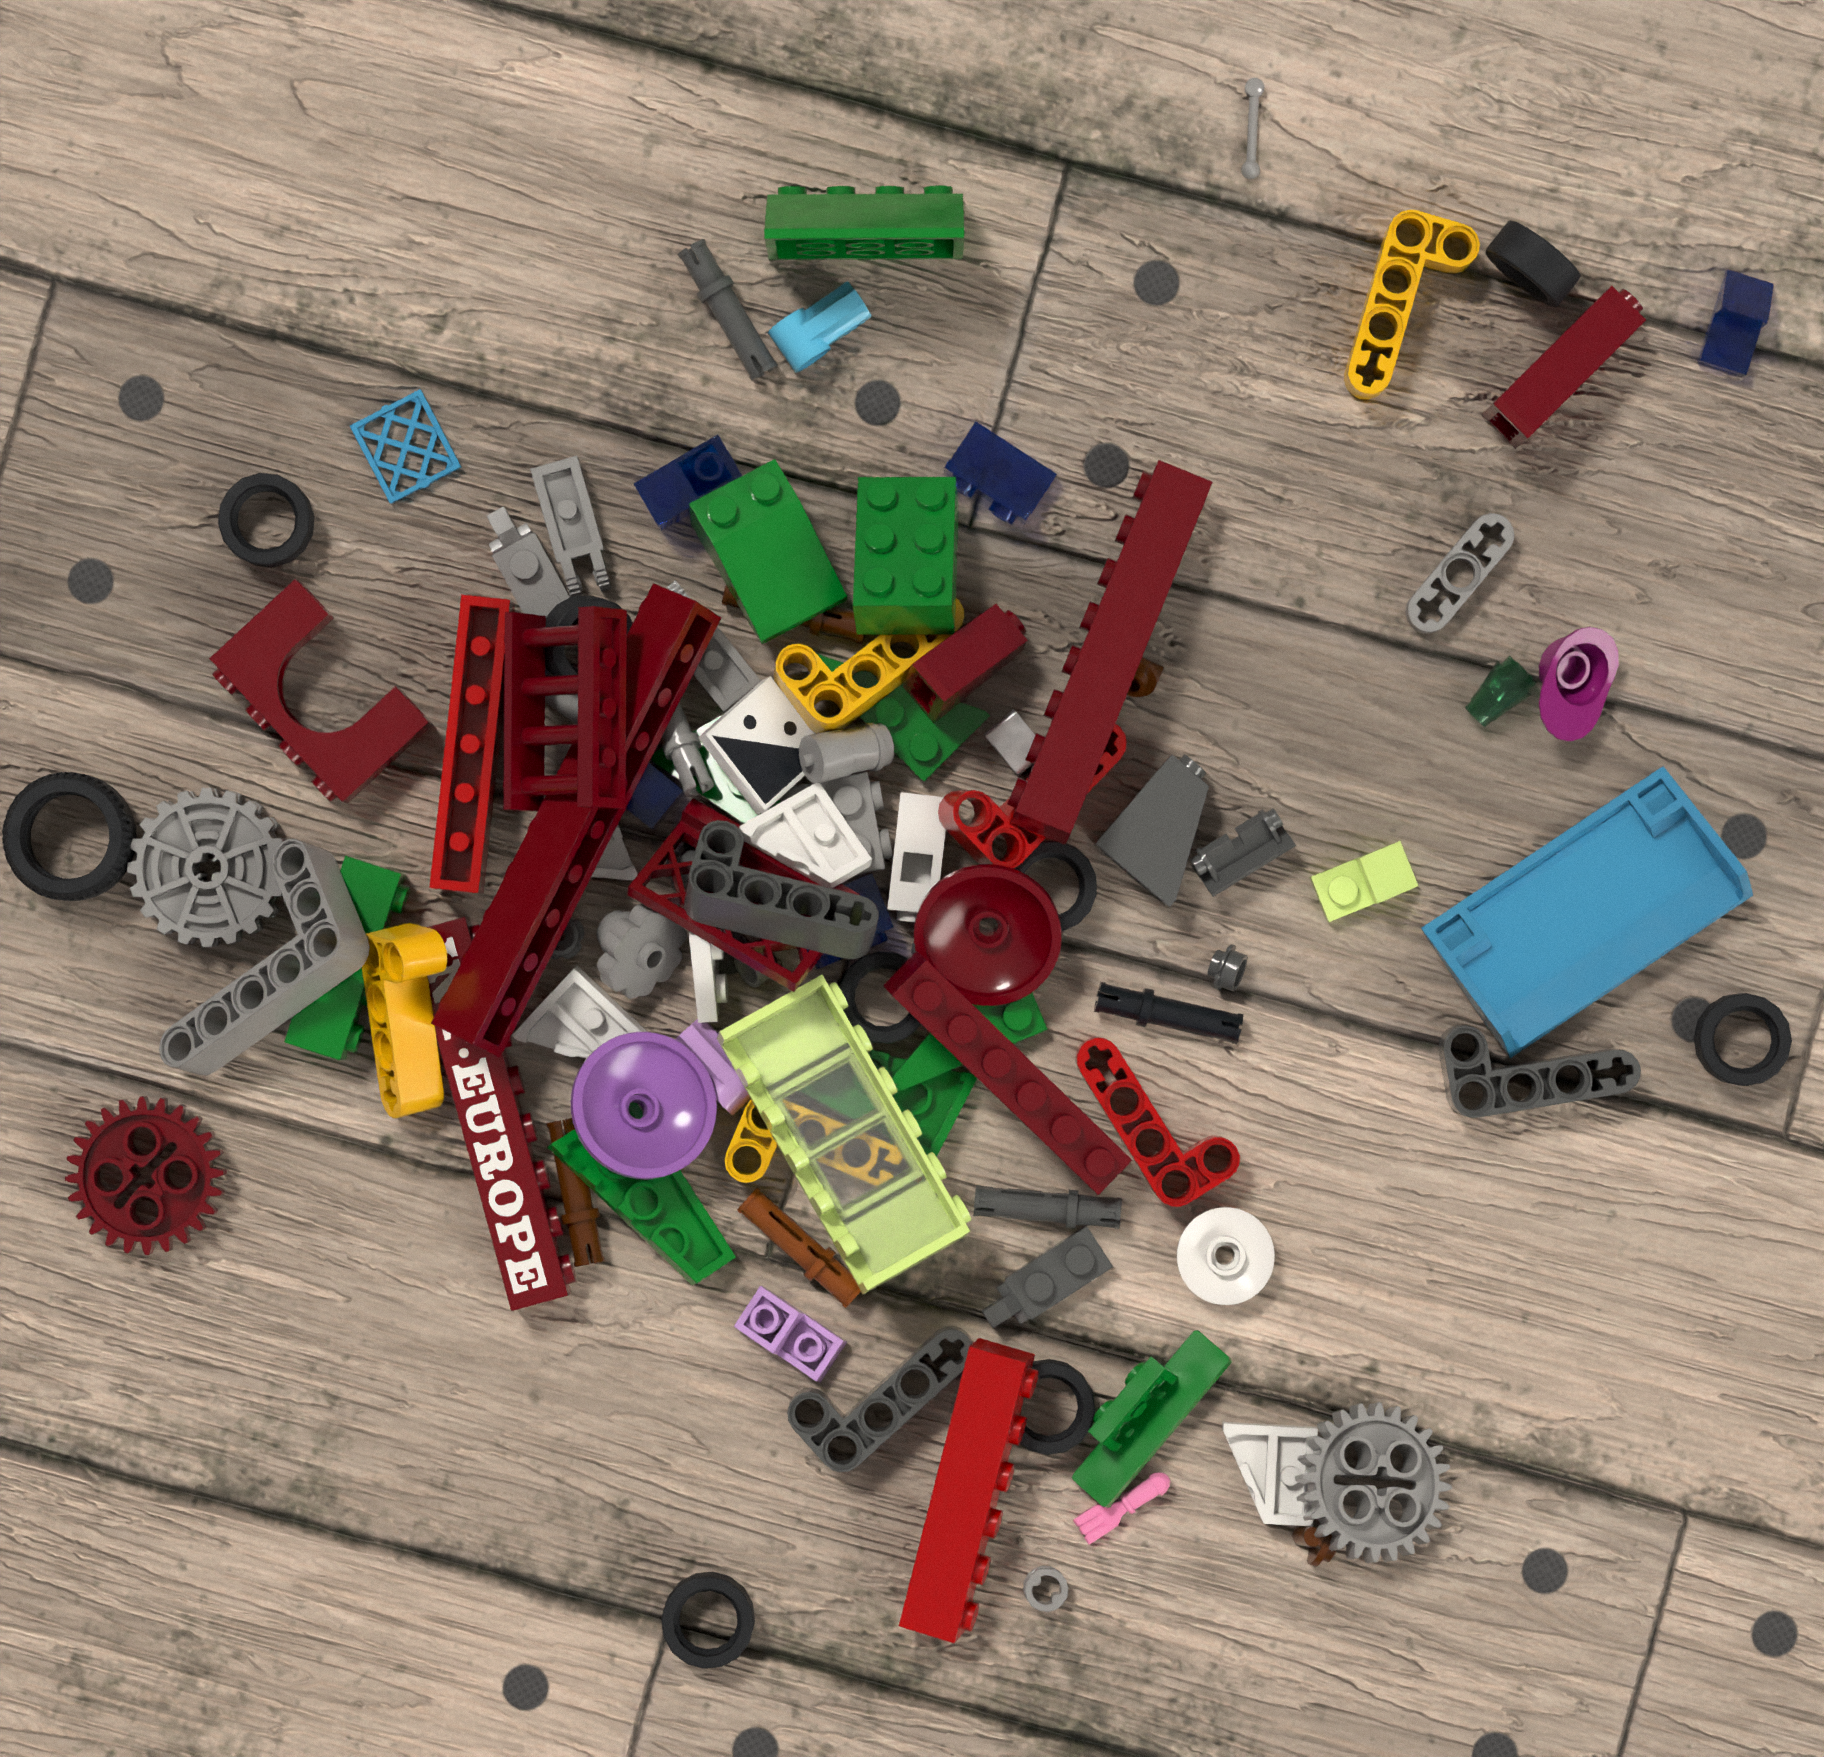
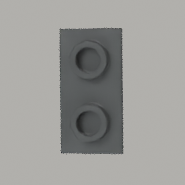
M1274 808L1266 813L1261 809L1257 815L1235 828L1238 834L1236 838L1230 840L1228 835L1224 834L1205 847L1196 849L1198 855L1191 858L1190 861L1192 868L1214 897L1294 848L1296 844L1282 826L1283 822Z

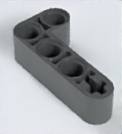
M720 820L710 822L703 827L691 865L684 899V909L691 919L701 924L846 959H857L869 952L879 919V911L870 899L841 890L741 867L739 863L744 843L741 830L735 824ZM751 902L760 903V904H762V905H756V904H753V903H751ZM800 914H806V915H809V916H811V917H805V916H802V915H800Z
M1455 1025L1448 1028L1439 1040L1438 1051L1447 1101L1456 1113L1469 1118H1479L1622 1094L1632 1090L1641 1077V1067L1638 1060L1632 1053L1620 1049H1604L1491 1068L1488 1044L1485 1036L1478 1029L1467 1025ZM1461 1033L1470 1035L1475 1043L1473 1055L1464 1061L1457 1060L1451 1052L1453 1038ZM1613 1058H1615L1616 1063L1626 1066V1073L1619 1075V1083L1617 1084L1613 1078H1592L1590 1069L1602 1070L1612 1067ZM1587 1061H1591L1590 1068L1587 1065ZM1571 1065L1578 1072L1579 1082L1573 1091L1564 1093L1556 1085V1074L1562 1067ZM1522 1073L1529 1078L1531 1091L1525 1099L1515 1101L1508 1094L1507 1084L1513 1075ZM1592 1080H1593L1594 1084L1596 1085V1088H1595V1089H1591V1088H1592ZM1470 1081L1477 1082L1482 1088L1483 1099L1477 1107L1466 1109L1460 1103L1459 1091L1465 1083Z
M942 1327L845 1414L820 1389L812 1387L803 1388L796 1392L790 1400L787 1411L788 1422L827 1467L837 1472L851 1471L860 1465L963 1371L972 1340L968 1333L960 1327ZM946 1338L951 1343L960 1339L963 1342L960 1346L962 1357L957 1361L952 1356L947 1357L939 1364V1370L945 1374L938 1378L933 1367L921 1358L928 1353L933 1362L943 1352V1347L940 1343L943 1339ZM914 1369L921 1370L929 1378L928 1388L925 1392L918 1395L907 1393L901 1386L903 1375ZM805 1399L818 1401L824 1411L821 1420L815 1424H806L799 1420L796 1415V1406L799 1402ZM878 1402L886 1404L893 1412L891 1422L885 1427L880 1428L871 1426L865 1419V1410L868 1406ZM836 1436H848L855 1442L857 1450L853 1457L848 1460H838L831 1455L828 1445Z

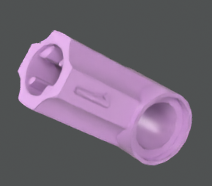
M697 1019L675 1040L689 1048L703 1063L712 1080L716 1100L733 1116L751 1098L716 1039L719 1033L708 1022L698 1023Z

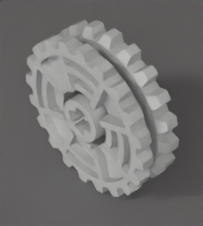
M202 788L199 797H197L194 791L189 792L186 790L177 793L178 803L176 804L172 801H162L156 806L159 815L156 818L145 817L141 822L140 826L145 831L142 839H132L130 847L137 852V858L135 861L127 863V873L134 874L137 877V883L130 887L132 896L142 897L145 901L144 906L140 910L145 918H158L157 930L162 934H172L176 931L178 932V942L187 945L194 944L200 938L202 947L219 946L221 937L226 944H235L243 941V931H246L248 934H257L264 929L261 919L263 917L275 918L280 911L275 901L278 896H282L271 863L276 848L287 838H277L275 831L280 824L275 817L263 818L261 812L264 806L257 801L251 800L243 804L241 793L226 790L222 798L218 789ZM209 854L215 855L212 860L213 862H220L221 871L213 873L211 881L206 880L208 874L200 873L199 869L200 863L208 862Z

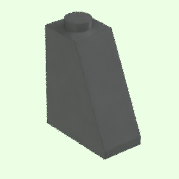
M1185 754L1180 760L1170 755L1093 844L1167 908L1171 907L1177 899L1209 786L1201 780L1206 775V772Z

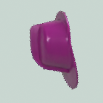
M1591 626L1576 629L1568 636L1559 638L1548 645L1541 656L1538 665L1539 679L1542 683L1538 702L1540 718L1546 730L1556 739L1571 742L1583 738L1594 728L1601 715L1619 666V654L1615 641L1603 629Z

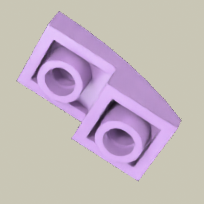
M763 1286L758 1288L734 1325L736 1329L773 1354H777L820 1383L847 1343L840 1336Z

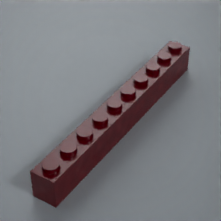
M655 583L652 584L646 598L642 601L638 614L627 634L625 809L721 620L720 616L699 602ZM571 744L556 775L577 774L578 744ZM577 794L545 796L535 818L528 826L527 834L513 861L506 870L505 877L491 905L485 911L483 921L468 950L464 953L460 966L446 994L441 998L438 1010L431 1024L499 1058L501 1057L625 809L577 807Z

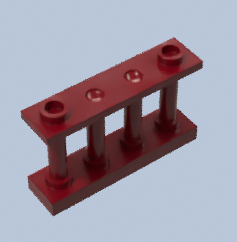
M598 606L579 607L578 625L546 627V616L505 612L503 810L538 812L544 800V795L577 794V807L625 809L627 610ZM578 645V675L545 677V647ZM578 695V724L545 726V696ZM578 744L577 774L545 775V746Z

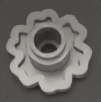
M644 904L636 905L631 912L620 910L610 912L602 919L596 933L597 940L604 952L597 962L601 981L612 990L621 992L628 999L650 994L656 981H667L671 977L674 968L681 962L682 953L678 948L687 938L685 928Z

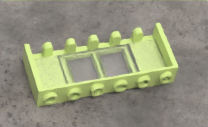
M820 975L798 987L795 992H789L719 1031L716 1039L862 1294H865L964 1238L970 1232L966 1223L971 1221V1217L960 1197L955 1195L951 1198L944 1187L942 1180L947 1178L936 1155L933 1152L926 1155L917 1140V1137L921 1136L922 1132L914 1116L908 1109L901 1112L892 1095L897 1093V1088L890 1074L884 1067L877 1070L868 1052L873 1050L867 1034L859 1024L852 1027L843 1010L848 1008V1003L841 989L835 982L828 985L824 976Z

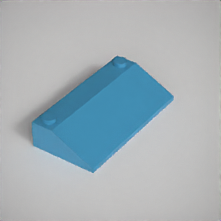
M1662 766L1421 929L1482 1021L1508 1056L1512 1058L1752 897L1753 891L1746 869L1665 767Z

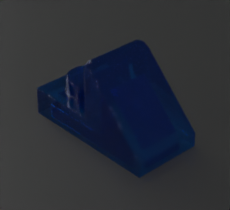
M1729 269L1726 270L1697 363L1741 377L1747 375L1761 328L1767 325L1769 320L1773 283Z

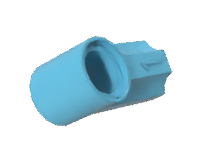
M847 281L808 309L800 308L779 321L768 331V334L794 372L798 373L830 351V345L870 319L871 314L859 294Z

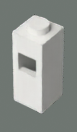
M900 793L887 908L888 910L897 911L896 920L915 922L918 909L926 894L940 881L946 829L939 821L938 809L943 797Z

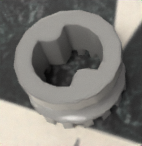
M1043 1565L1034 1568L1027 1574L1023 1583L1025 1598L1032 1607L1039 1611L1050 1612L1057 1610L1064 1604L1068 1596L1066 1579L1059 1570L1051 1566ZM1045 1575L1056 1578L1059 1583V1592L1051 1593L1050 1601L1047 1602L1035 1599L1032 1593L1033 1586L1040 1585L1041 1576Z

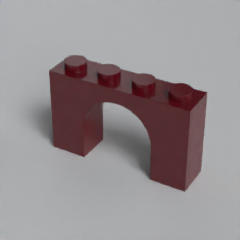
M294 579L209 658L218 668L212 675L231 695L237 690L241 692L251 703L245 709L249 716L264 731L272 726L284 739L278 745L280 749L297 766H300L305 761L317 774L311 782L330 802L338 797L342 802L348 804L423 735L433 723L396 686L356 723L343 730L328 733L316 732L306 728L296 720L289 710L284 697L283 684L285 672L295 654L331 622L334 617L302 582Z

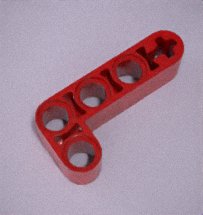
M1115 724L1087 794L1125 753L1127 745L1126 736L1117 724ZM957 790L944 796L939 804L938 816L942 826L978 864H995L1016 868L1046 838L1010 823L1016 808L1007 805L1009 798L999 808L988 795L981 791ZM966 799L971 802L974 808V817L968 825L962 823L958 813L960 805ZM999 834L1004 837L1007 843L1006 853L1000 860L992 852L993 840Z
M1092 1037L1079 1045L1076 1051L1075 1063L1080 1074L1153 1192L1163 1203L1171 1207L1186 1205L1236 1173L1240 1164L1238 1149L1230 1140L1222 1136L1211 1135L1184 1151L1180 1150L1122 1054L1111 1041L1102 1037ZM1093 1046L1099 1051L1109 1050L1111 1056L1105 1062L1113 1075L1120 1068L1125 1074V1077L1111 1081L1101 1092L1096 1083L1105 1081V1078L1096 1067L1087 1069L1085 1062L1090 1059V1054L1087 1050ZM1129 1087L1137 1096L1135 1109L1128 1114H1118L1111 1108L1110 1097L1117 1088ZM1148 1128L1158 1130L1163 1139L1160 1151L1152 1156L1140 1154L1136 1147L1138 1134ZM1215 1144L1225 1146L1230 1154L1228 1165L1218 1172L1208 1170L1203 1162L1205 1151ZM1173 1170L1184 1172L1188 1178L1186 1192L1178 1197H1169L1162 1190L1163 1177Z

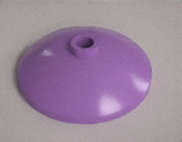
M632 1032L608 1040L587 1057L573 1083L571 1115L575 1131L581 1143L598 1163L610 1171L625 1177L656 1179L681 1170L703 1151L715 1125L717 1112L716 1095L708 1071L689 1048L675 1039L662 1034ZM630 1103H637L642 1107L643 1116L641 1119L633 1118L630 1115Z

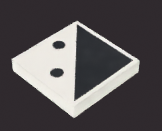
M770 676L759 682L698 738L758 815L767 811L805 776L800 765L799 745L804 736L815 733L807 726Z

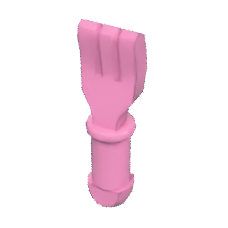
M1162 1472L1149 1475L1150 1478L1126 1493L1122 1492L1120 1499L1115 1501L1111 1507L1105 1508L1098 1503L1075 1517L1073 1521L1079 1527L1081 1534L1085 1535L1084 1538L1088 1545L1117 1527L1121 1517L1126 1512L1134 1514L1136 1512L1135 1509L1156 1496H1162L1166 1493L1170 1486L1169 1476Z

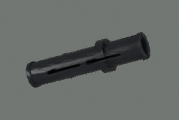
M1100 982L1096 995L1098 1000L1095 1001L1094 1012L1136 1020L1137 1026L1146 1027L1147 1023L1228 1041L1236 1045L1241 1033L1239 1026L1243 1024L1244 1017L1240 1013H1230L1156 996L1152 989L1144 988L1143 992L1109 985L1105 982Z

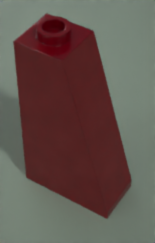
M1611 286L1481 415L1516 449L1646 321L1640 314L1643 310L1642 305L1627 290L1621 289L1618 292Z

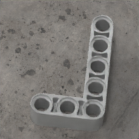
M287 839L276 848L272 856V870L298 935L169 1027L164 1032L159 1046L160 1057L166 1065L205 1076L216 1072L358 971L365 964L370 948L368 938L336 859L331 852L298 839Z

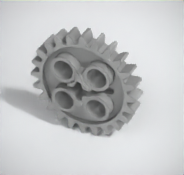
M1381 1402L1369 1404L1367 1411L1361 1403L1350 1406L1349 1414L1344 1409L1333 1412L1334 1424L1328 1420L1317 1424L1322 1437L1311 1436L1305 1440L1307 1445L1314 1451L1313 1454L1300 1455L1297 1459L1303 1465L1309 1467L1308 1473L1295 1476V1481L1306 1484L1308 1489L1307 1492L1296 1497L1297 1501L1310 1502L1312 1509L1303 1516L1304 1521L1318 1519L1321 1524L1316 1529L1314 1536L1318 1538L1331 1534L1329 1550H1340L1347 1545L1346 1559L1349 1560L1358 1559L1362 1552L1365 1563L1378 1562L1380 1554L1384 1562L1397 1560L1398 1552L1403 1556L1414 1554L1413 1542L1418 1545L1430 1542L1424 1528L1437 1529L1442 1526L1441 1522L1433 1515L1434 1511L1449 1509V1505L1438 1498L1439 1492L1452 1489V1485L1439 1481V1474L1450 1469L1449 1464H1436L1435 1457L1444 1449L1443 1446L1429 1447L1426 1442L1433 1431L1431 1428L1416 1432L1415 1427L1418 1420L1416 1415L1407 1416L1400 1421L1401 1407L1399 1406L1388 1408L1385 1414ZM1348 1444L1356 1450L1358 1462L1354 1469L1347 1464L1344 1457L1345 1448ZM1394 1448L1400 1451L1403 1456L1404 1463L1400 1472L1394 1469L1391 1464L1390 1456ZM1370 1476L1371 1479L1378 1481L1404 1480L1411 1481L1413 1488L1412 1490L1398 1487L1377 1489L1373 1485H1337L1334 1483V1477L1358 1479ZM1347 1493L1354 1498L1357 1506L1356 1514L1353 1518L1349 1517L1343 1508V1500ZM1393 1497L1399 1500L1402 1505L1403 1512L1399 1521L1392 1517L1389 1510V1504Z

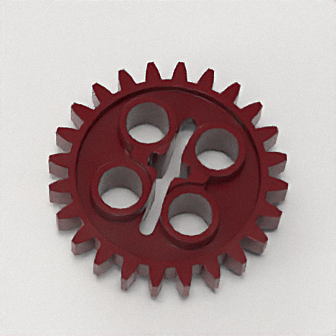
M140 1096L137 1102V1109L133 1110L130 1102L127 1099L119 1100L120 1115H116L109 1107H104L101 1109L104 1124L101 1125L94 1120H87L85 1125L92 1136L90 1138L83 1136L74 1138L73 1141L83 1149L82 1154L67 1156V1161L79 1166L78 1173L65 1176V1181L79 1184V1190L72 1193L68 1200H83L85 1207L79 1211L76 1218L79 1220L92 1216L95 1221L89 1230V1234L94 1235L103 1229L107 1230L106 1246L110 1247L119 1238H123L124 1253H131L136 1247L137 1242H141L144 1254L150 1255L155 1248V1241H159L162 1249L168 1252L173 1250V1235L184 1244L190 1242L191 1237L187 1227L191 1226L196 1230L203 1231L207 1226L200 1217V1214L203 1212L214 1215L218 1212V1209L208 1200L210 1196H220L225 1193L224 1189L213 1184V1178L227 1174V1170L213 1167L212 1160L220 1157L224 1152L221 1149H208L206 1144L216 1134L214 1131L201 1135L198 1133L197 1129L203 1120L201 1116H196L188 1122L184 1120L186 1105L181 1104L172 1113H169L168 1098H160L155 1108L151 1109L148 1097ZM141 1127L150 1129L156 1137V1146L150 1154H142L134 1146V1134ZM174 1142L177 1145V1149L152 1172L151 1177L155 1184L147 1183L140 1186L122 1208H117L115 1206L116 1200L141 1176V1173L136 1168L138 1166L143 1168L153 1164L167 1145ZM176 1160L187 1163L192 1171V1179L185 1188L173 1184L169 1177V1169ZM107 1163L115 1164L122 1171L123 1180L120 1187L116 1190L108 1189L101 1182L100 1173L103 1166ZM143 1196L152 1198L158 1205V1217L153 1223H145L137 1216L136 1204Z

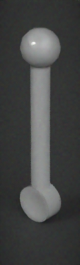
M1251 78L1245 85V93L1249 97L1246 162L1242 165L1241 172L1247 179H1255L1260 174V166L1256 162L1259 97L1263 94L1265 87L1263 81L1259 78Z

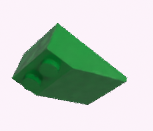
M775 459L689 503L691 526L762 645L847 600V595L799 498Z

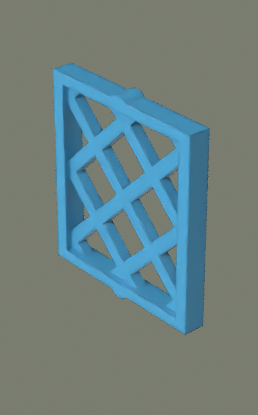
M421 389L390 405L382 406L381 410L350 425L390 504L422 488L426 489L431 483L462 468ZM410 401L416 403L411 420L394 415L396 409ZM422 406L433 427L417 422ZM380 417L386 419L381 435L364 430L366 424ZM392 421L409 426L404 443L387 438ZM415 428L432 433L427 450L410 445ZM438 436L449 457L433 452ZM363 437L378 441L374 458ZM385 444L401 448L397 465L380 461ZM408 451L424 456L419 473L403 468ZM431 458L447 463L445 470L433 476L426 475ZM378 467L394 471L390 487H388ZM400 474L417 479L414 486L402 492L395 491Z

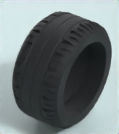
M74 772L49 774L28 784L20 791L10 805L2 830L5 857L15 876L35 893L62 901L91 899L115 886L125 875L127 863L133 860L135 851L130 847L132 839L137 837L136 824L131 809L118 791L96 777ZM65 795L81 796L95 803L104 814L109 829L107 851L100 864L89 874L71 879L57 877L47 872L37 861L31 844V830L39 811L54 798Z

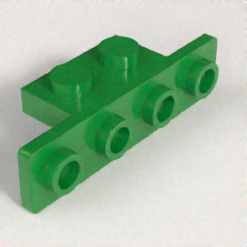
M1195 1330L1165 1366L1153 1357H1150L1146 1363L1141 1362L1137 1364L1125 1379L1126 1386L1115 1400H1108L1095 1413L1093 1418L1094 1424L1088 1432L1100 1443L1073 1473V1481L1105 1508L1111 1507L1232 1362L1231 1358L1200 1331Z

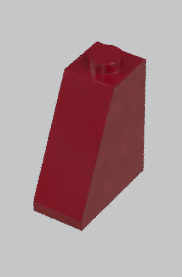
M994 604L911 665L903 688L931 721L936 723L1023 651L1028 641L1024 636L1026 629L1013 612L1007 610L1004 613L997 604Z

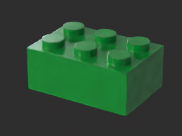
M858 477L853 612L857 635H935L955 633L959 518L956 477Z

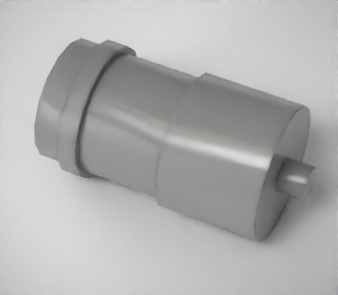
M864 723L857 728L847 730L836 729L806 735L801 739L799 745L800 765L803 773L812 783L849 777L852 773L865 770H881L884 766H889L894 757L893 739L887 727L882 723Z

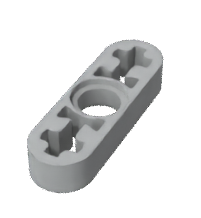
M1489 513L1479 517L1471 524L1408 600L1405 613L1407 621L1413 629L1421 633H1433L1443 628L1512 546L1514 530L1508 519L1496 513ZM1496 524L1501 528L1498 538L1503 543L1501 547L1492 544L1485 549L1480 557L1487 559L1489 562L1483 567L1475 555L1462 550V547L1467 542L1472 550L1475 549L1483 539V534L1479 531L1481 525L1489 529ZM1464 560L1471 565L1473 579L1468 586L1455 587L1448 581L1446 569L1451 561ZM1434 580H1437L1440 587L1446 593L1456 596L1458 599L1452 605L1446 597L1436 609L1437 614L1441 616L1439 621L1436 622L1433 619H1429L1423 623L1418 619L1421 609L1416 604L1419 600L1427 603L1436 596L1439 590L1432 588L1431 584Z

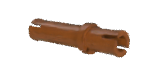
M757 1187L737 1209L739 1213H742L775 1245L781 1248L806 1271L803 1275L810 1282L814 1278L841 1302L844 1308L861 1292L850 1271L833 1257L836 1252L831 1247L824 1249L792 1218L764 1195L760 1188Z

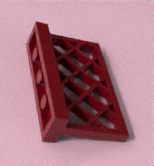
M693 798L683 810L679 824L628 886L627 895L795 992L824 953L809 950L807 953L805 948L759 938L760 942L743 944L732 937L730 930L701 924L687 915L684 909L686 892L681 875L690 873L693 861L677 863L674 850L681 841L696 849L703 827L710 822L717 820L728 821L735 824L738 828L741 826ZM744 841L739 866L819 885ZM672 876L676 893L659 895L648 889L646 885L651 879ZM843 884L832 888L859 895V893ZM800 914V915L805 916V917H811V916L806 915V914ZM797 949L801 962L792 973L775 963L772 952Z

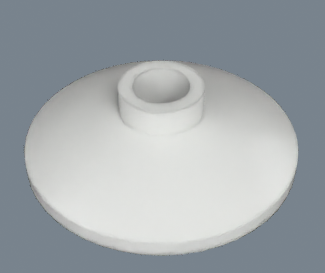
M1219 1207L1205 1211L1186 1226L1179 1239L1177 1265L1184 1283L1195 1295L1213 1304L1234 1305L1254 1297L1266 1285L1274 1267L1275 1252L1270 1234L1257 1218L1241 1209ZM1221 1246H1229L1233 1250V1259L1227 1264H1221L1215 1258V1253Z

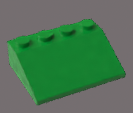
M942 185L924 187V194H904V187L901 186L875 187V194H856V188L851 186L827 187L826 194H807V188L800 186L779 187L778 194L767 195L764 239L769 260L963 259V194H953V187Z

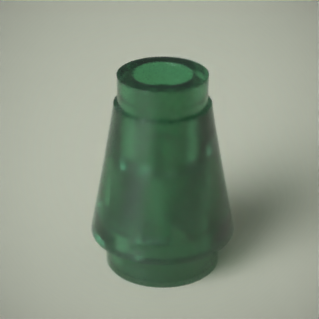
M1509 655L1502 663L1497 660L1465 708L1486 728L1492 721H1495L1532 695L1530 690L1537 684V681Z

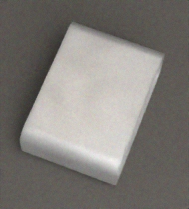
M1013 709L983 735L1016 775L1020 776L1033 765V763L1025 759L1035 734Z

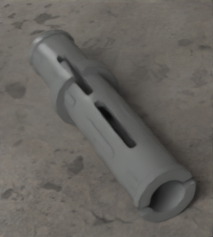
M701 239L691 244L690 249L685 248L677 255L682 259L700 291L697 293V296L701 303L707 302L747 370L750 380L754 381L765 375L764 372H770L776 368L778 364L773 360L731 287L734 285L730 275L724 276L707 247L705 239Z
M976 1185L973 1216L1063 1223L1066 1224V1228L1075 1229L1076 1225H1093L1120 1229L1122 1198L1079 1195V1190L1070 1189L1069 1194Z

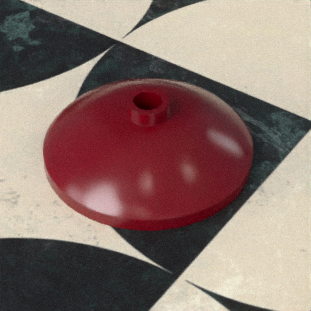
M995 864L964 867L938 881L923 899L917 912L914 927L915 951H918L971 1004L981 1006L1011 1003L1035 991L1044 983L1054 969L1059 957L1062 941L1059 914L1054 902L1045 889L1021 871ZM984 918H993L998 924L992 929H986L981 926L980 921Z

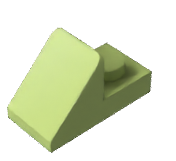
M1401 841L1309 877L1327 922L1370 905L1378 904L1418 886Z

